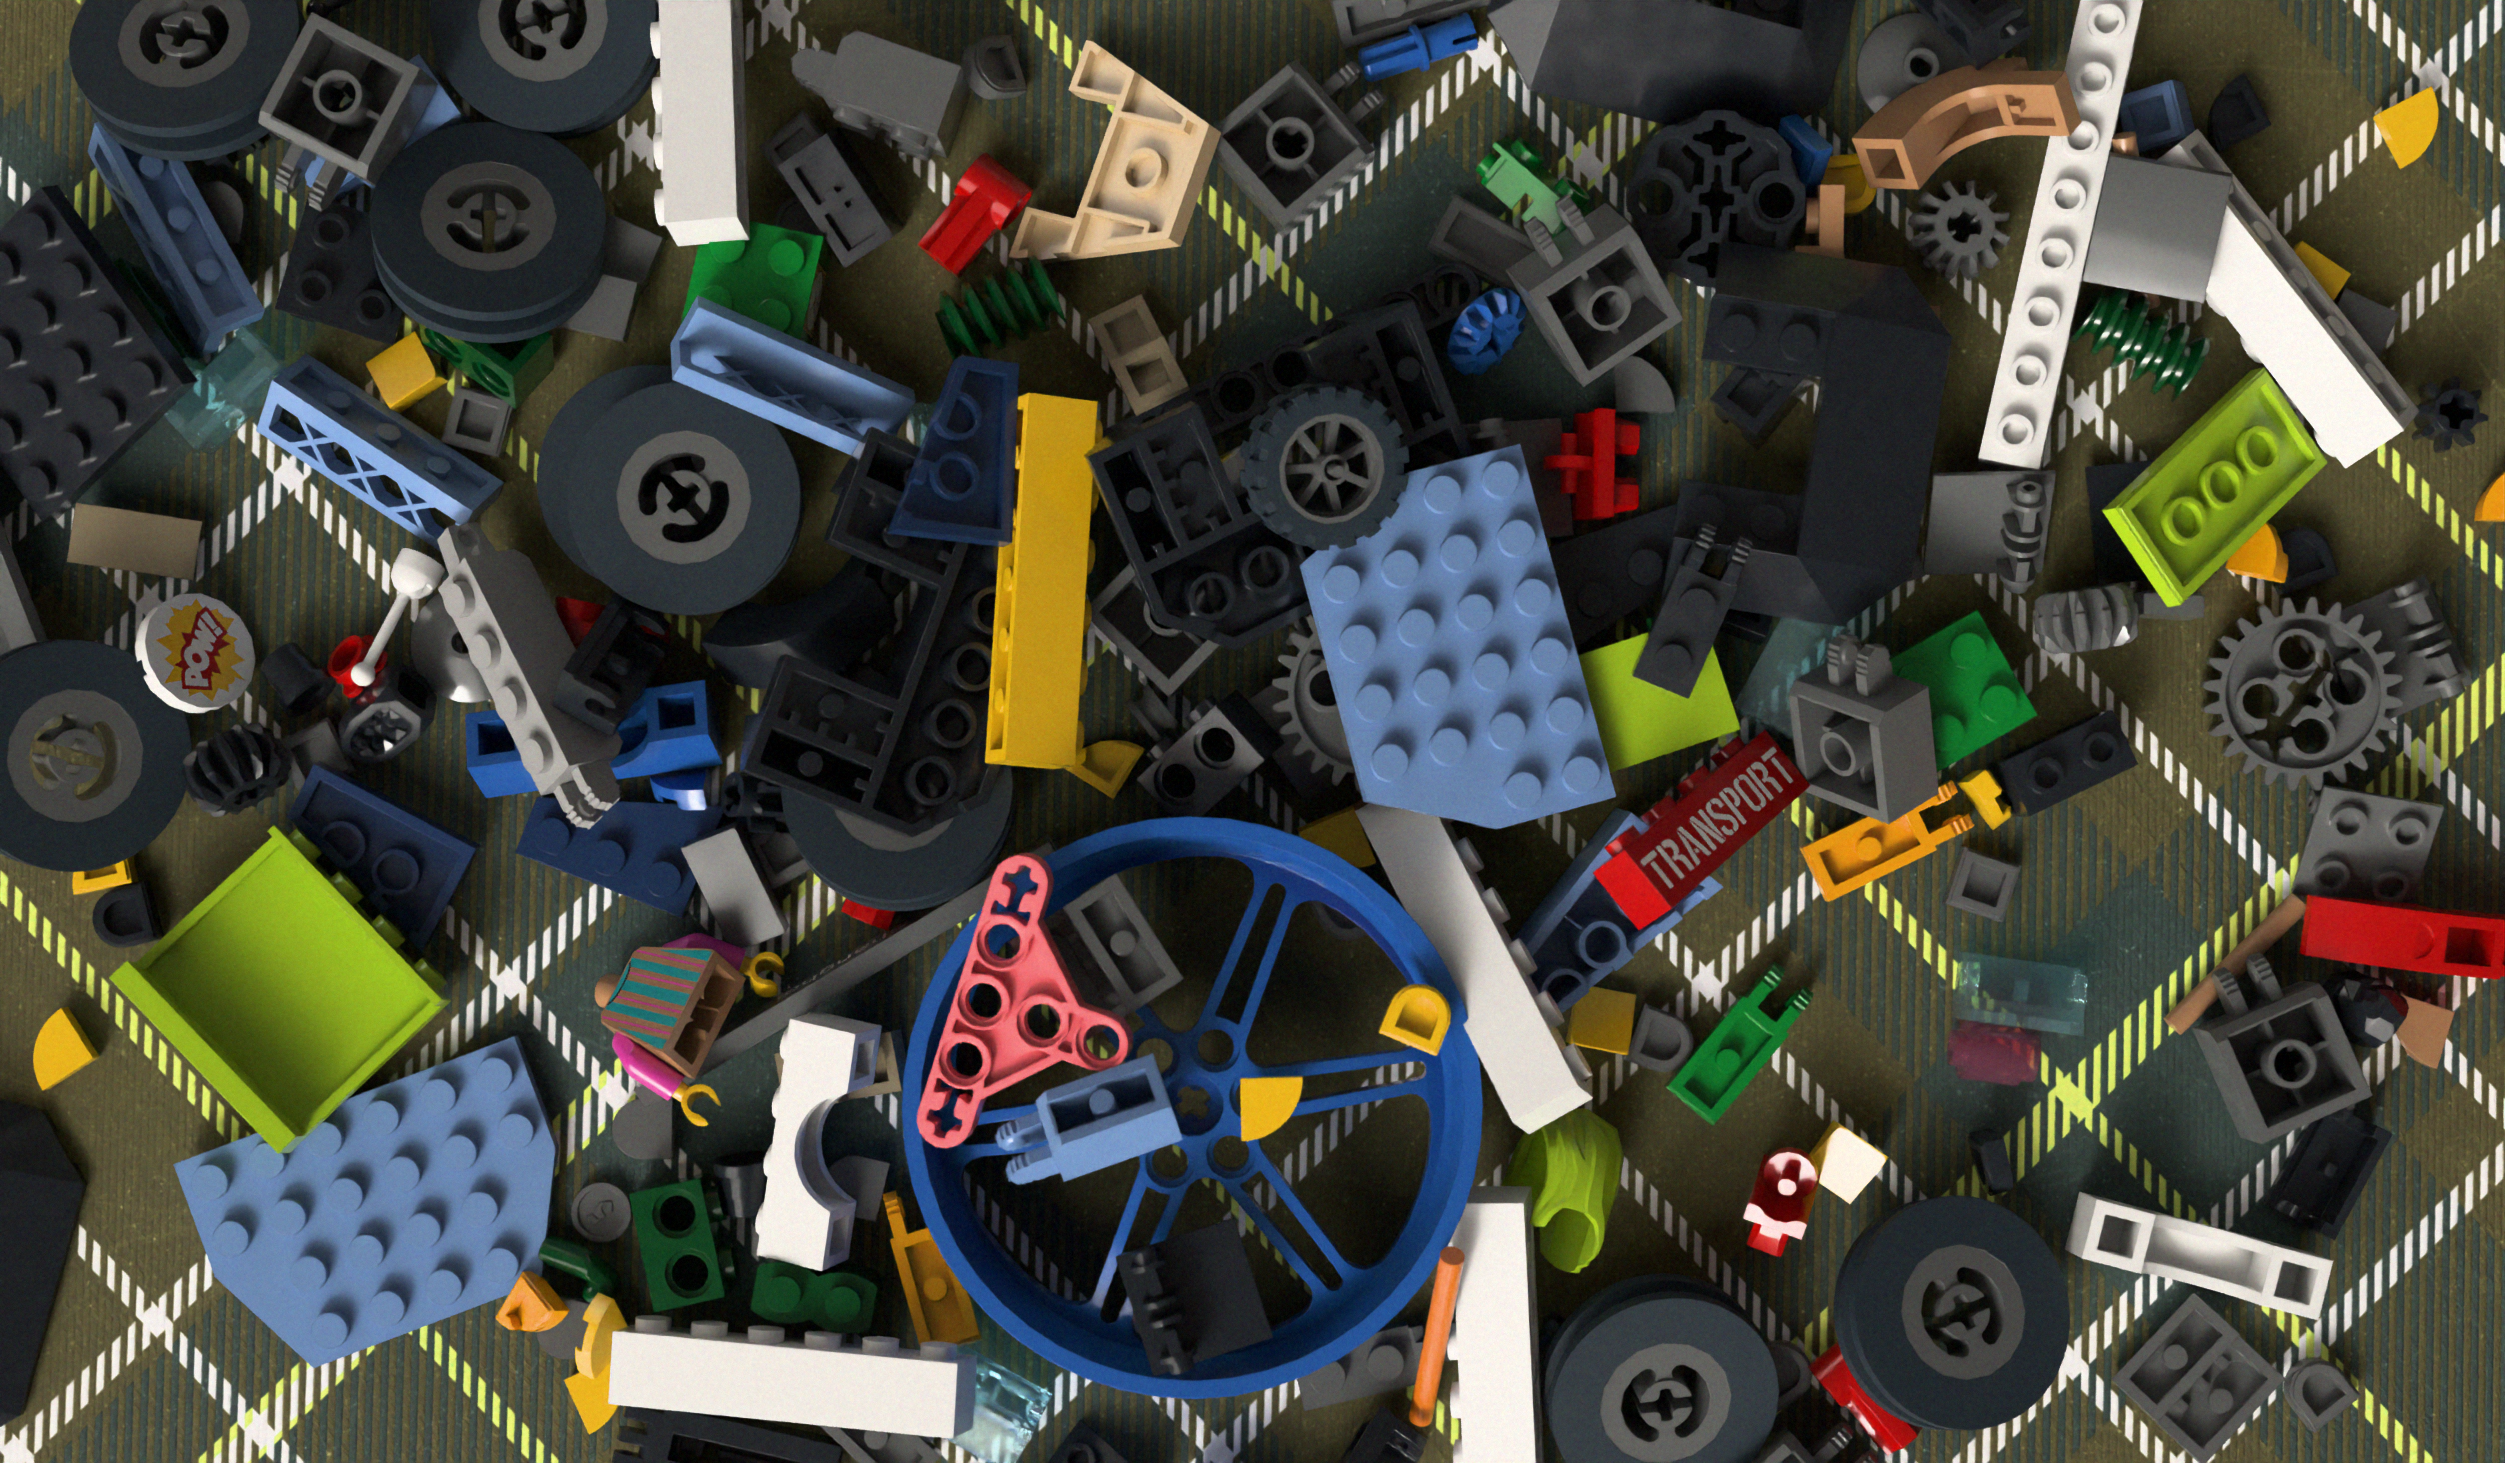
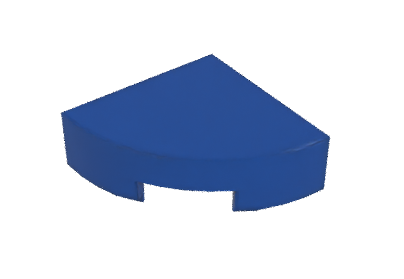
M1798 114L1782 117L1779 123L1778 134L1792 149L1791 158L1795 164L1800 182L1805 185L1806 197H1814L1815 187L1820 185L1824 178L1833 146Z
M709 766L649 775L653 795L661 803L666 799L677 800L678 808L682 810H705L707 808L712 785Z

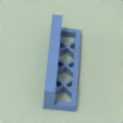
M96 122L87 151L198 354L200 357L217 351L223 334L262 319L265 312L262 304L183 161L163 160L137 153L112 138L101 124Z
M698 295L670 343L673 380L849 455L853 454L865 432L871 426L896 437L898 430L916 402L914 390Z
M307 353L271 382L256 431L440 552L437 539L445 529L435 523L429 508L435 507L456 521L455 525H463L475 522L476 518L498 499L504 485L503 481L399 413L391 410L388 406ZM283 408L298 417L305 434H298L279 421ZM336 442L347 449L355 466L349 467L338 460L330 443ZM379 475H386L396 481L404 498L398 499L388 493Z

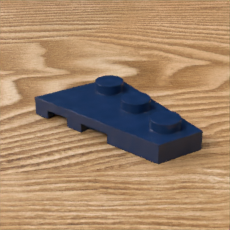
M960 356L953 361L889 527V534L1005 547L1012 543L1019 380L1018 363L969 356Z
M322 761L313 765L287 816L338 868H343L369 894L367 898L383 914L387 912L409 934L407 938L421 952L428 947L481 846L473 840Z
M536 798L516 849V854L678 917H686L698 883L681 847L685 841L721 828L726 815L722 806H707L705 810H682L678 808V804L617 801L608 811L604 810L602 812L603 817L588 830V828H576L574 823H570V819L566 818L567 813L563 812L557 798Z

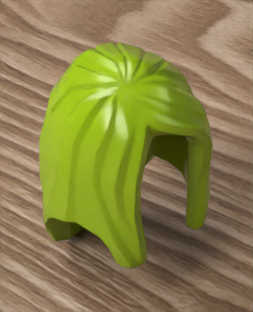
M1575 1108L1530 1134L1525 1132L1513 1152L1502 1186H1532L1533 1209L1529 1223L1534 1227H1539L1540 1253L1554 1267L1570 1273H1580L1582 1268L1589 1266L1590 1262L1600 1252L1605 1238L1607 1221L1620 1187L1624 1153L1618 1130L1589 1109Z

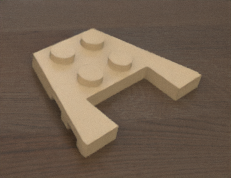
M1086 40L1068 90L1082 99L1113 105L1115 108L1076 217L1070 218L1026 207L1009 254L1010 258L1023 265L1028 266V258L1034 255L1042 264L1180 247L1221 135L1220 131L1095 42Z

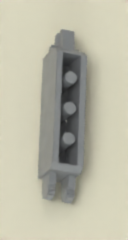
M477 522L449 526L437 539L449 573L447 579L438 588L443 598L445 609L453 618L469 650L470 659L479 670L495 702L496 711L505 722L521 754L522 763L531 774L540 794L554 793L563 812L567 813L566 818L570 819V823H574L576 828L582 827L589 830L603 817L602 812L604 810L608 811L621 798L620 793L622 791L619 790L620 785L616 784L615 781L617 779L609 764L619 755L623 742L617 731L612 737L552 706L562 670L576 649L530 558L515 549L496 552Z

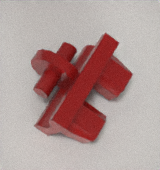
M1597 408L1594 409V412L1573 414V433L1561 434L1560 455L1543 457L1544 471L1560 472V494H1572V521L1588 522L1614 517V513L1635 510L1639 506V485L1636 478L1615 477V456L1627 457L1636 455L1640 444V425L1628 420L1615 418L1616 409Z
M1786 1147L1778 1149L1770 1156L1764 1154L1743 1216L1744 1219L1754 1222L1747 1241L1750 1247L1781 1257L1789 1235L1802 1240L1821 1177L1818 1174L1816 1162L1808 1153L1798 1148Z

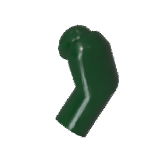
M548 1235L542 1242L538 1253L539 1260L543 1261L546 1265L587 1280L582 1291L585 1301L591 1303L598 1292L615 1299L616 1289H621V1278L618 1270L591 1249L556 1235Z

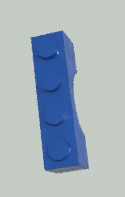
M705 680L645 688L641 698L633 705L617 729L623 743L619 755L609 765L616 779L722 765L719 710ZM490 710L465 714L467 769L484 796L491 798L539 791L531 774L525 769L521 760V754L505 722L500 718L497 711Z

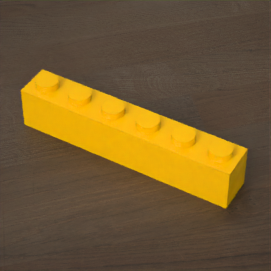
M1030 392L1018 397L1012 543L1005 547H999L985 763L1045 769L1075 766L1076 757L1081 753L1083 747L1084 727L1083 723L1078 720L1079 696L1084 693L1087 686L1088 667L1086 661L1082 660L1083 636L1089 630L1092 617L1090 601L1085 599L1087 575L1091 573L1095 562V544L1092 539H1089L1090 517L1094 514L1099 500V489L1084 455L1101 441L1103 437L1102 423L1097 419V401Z

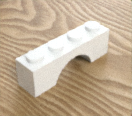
M819 1011L790 1019L789 1026L784 1031L780 1044V1054L782 1059H784L781 1084L777 1088L772 1101V1114L776 1121L773 1143L769 1146L764 1159V1173L768 1179L765 1200L758 1210L755 1223L756 1232L760 1235L757 1255L819 1271L826 1270L848 1260L857 1201L846 1194L835 1183L828 1172L822 1154V1130L830 1109L838 1099L847 1093L873 1085L881 1025Z
M2079 1192L2065 1250L2082 1259L2140 1274H2151L2193 1284L2261 1306L2319 1320L2333 1264L2332 1260L2312 1252Z

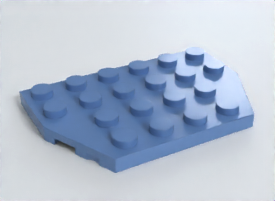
M1520 444L1404 473L1409 475L1405 492L1399 491L1395 501L1400 505L1392 518L1385 517L1379 523L1382 527L1379 532L1370 538L1362 536L1356 539L1357 545L1350 548L1341 549L1337 545H1330L1329 550H1317L1300 565L1363 802L1391 808L1396 807L1434 817H1444L1492 829H1500L1616 797Z
M518 1035L348 1098L291 1153L278 1154L258 1133L173 1164L215 1278L313 1368L510 1294L523 1271H532L540 1277L543 1276L545 1279L546 1264L538 1259V1253L542 1242L548 1236V1230L551 1228L553 1210L551 1203L555 1167L558 1164L559 1144Z

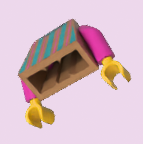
M692 933L665 943L662 947H640L635 950L622 975L607 973L600 978L595 988V999L597 1004L604 1008L601 1013V1023L615 1034L612 1047L630 1077L667 1101L671 1096L681 1102L685 1115L693 1124L707 1126L708 1122L706 1119L691 1111L692 1104L700 1097H707L715 1104L721 1106L717 1094L710 1086L696 1084L690 1087L682 1080L685 1076L693 1079L696 1078L746 980L742 974L750 976V984L756 994L762 997H773L778 994V985L772 980L763 979L758 975L765 970H772L782 975L785 974L783 961L773 952L759 953L754 958L745 956L746 949L703 933Z

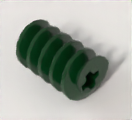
M1035 255L1028 258L1027 277L1024 278L1013 264L1006 266V285L1002 286L991 273L985 274L983 294L980 295L968 281L961 284L962 302L957 303L946 290L939 292V311L934 312L953 361L962 356V346L964 345L976 358L983 357L985 337H988L999 350L1006 348V329L1009 328L1021 341L1029 339V320H1033L1043 332L1051 331V312L1053 311L1067 324L1047 269Z
M2105 285L2081 315L2072 330L2069 340L2076 343L2086 334L2091 333L2094 335L2089 352L2091 355L2096 356L2106 347L2111 346L2114 348L2109 365L2111 368L2116 369L2126 360H2133L2134 364L2130 380L2136 382L2150 371L2154 374L2150 393L2156 395L2170 384L2174 387L2171 402H2173L2188 386L2204 363L2209 351L2210 339L2205 335H2200L2187 343L2190 333L2188 324L2180 322L2166 331L2170 318L2168 311L2160 309L2146 318L2150 304L2148 298L2140 296L2126 305L2129 289L2113 287L2106 292L2107 285Z

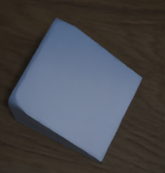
M2169 80L2123 96L2119 114L2123 132H2136L2139 153L2177 145L2195 131L2186 90L2182 82Z

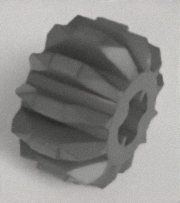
M1968 179L1962 185L1959 192L1951 180L1943 181L1938 186V196L1925 192L1918 199V203L1924 213H1913L1908 218L1907 224L1910 227L1923 232L1908 242L1909 249L1917 251L1926 248L1930 254L1922 260L1920 266L1927 271L1938 261L1941 262V278L1944 281L1952 280L1958 272V268H1960L1966 280H1974L1980 274V264L1992 269L1999 263L2000 258L1994 248H2004L2010 243L2011 237L2006 232L1995 228L2010 219L2009 212L2007 210H2000L1992 213L1989 206L1998 197L1996 191L1990 190L1980 199L1976 198L1977 184L1975 180ZM1956 219L1966 224L1961 228L1962 231L1967 229L1970 231V235L1962 242L1953 239L1952 236L1956 233V230L1949 232L1947 226Z
M2103 583L2051 591L2042 594L2034 601L2036 616H2033L2035 633L2039 634L2041 648L2050 653L2068 654L2107 649L2108 647L2130 643L2139 636L2137 621L2140 620L2138 604L2134 602L2132 588L2123 583Z

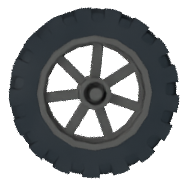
M1320 382V384L1315 385L1308 383L1299 384L1291 387L1292 392L1289 394H1278L1267 403L1270 408L1264 415L1257 414L1252 420L1249 428L1253 432L1249 441L1243 440L1240 457L1245 459V469L1240 470L1242 487L1248 489L1249 497L1246 499L1254 513L1260 515L1263 520L1262 523L1273 532L1296 544L1308 546L1316 550H1329L1330 545H1337L1341 549L1350 548L1357 545L1356 539L1362 536L1370 538L1382 529L1379 523L1385 517L1392 518L1400 504L1395 501L1399 491L1405 492L1408 484L1409 475L1404 474V463L1409 462L1407 445L1401 444L1399 435L1403 434L1400 425L1396 419L1388 416L1386 413L1387 408L1376 399L1368 397L1356 389L1331 382ZM1326 421L1321 448L1316 447L1303 431L1318 422ZM1341 423L1355 433L1357 440L1334 453ZM1296 440L1305 452L1301 456L1300 462L1286 463L1289 449ZM1362 452L1363 468L1361 476L1349 472L1347 460ZM1305 473L1309 477L1293 498L1286 484V475ZM1344 480L1356 484L1357 486L1349 497L1340 503L1336 485L1341 484ZM1322 482L1328 509L1311 510L1305 508V505Z

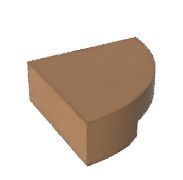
M2402 995L2407 1000L2409 1010L2406 1019L2396 1031L2397 1038L2411 1058L2422 1065L2437 1069L2455 1012Z

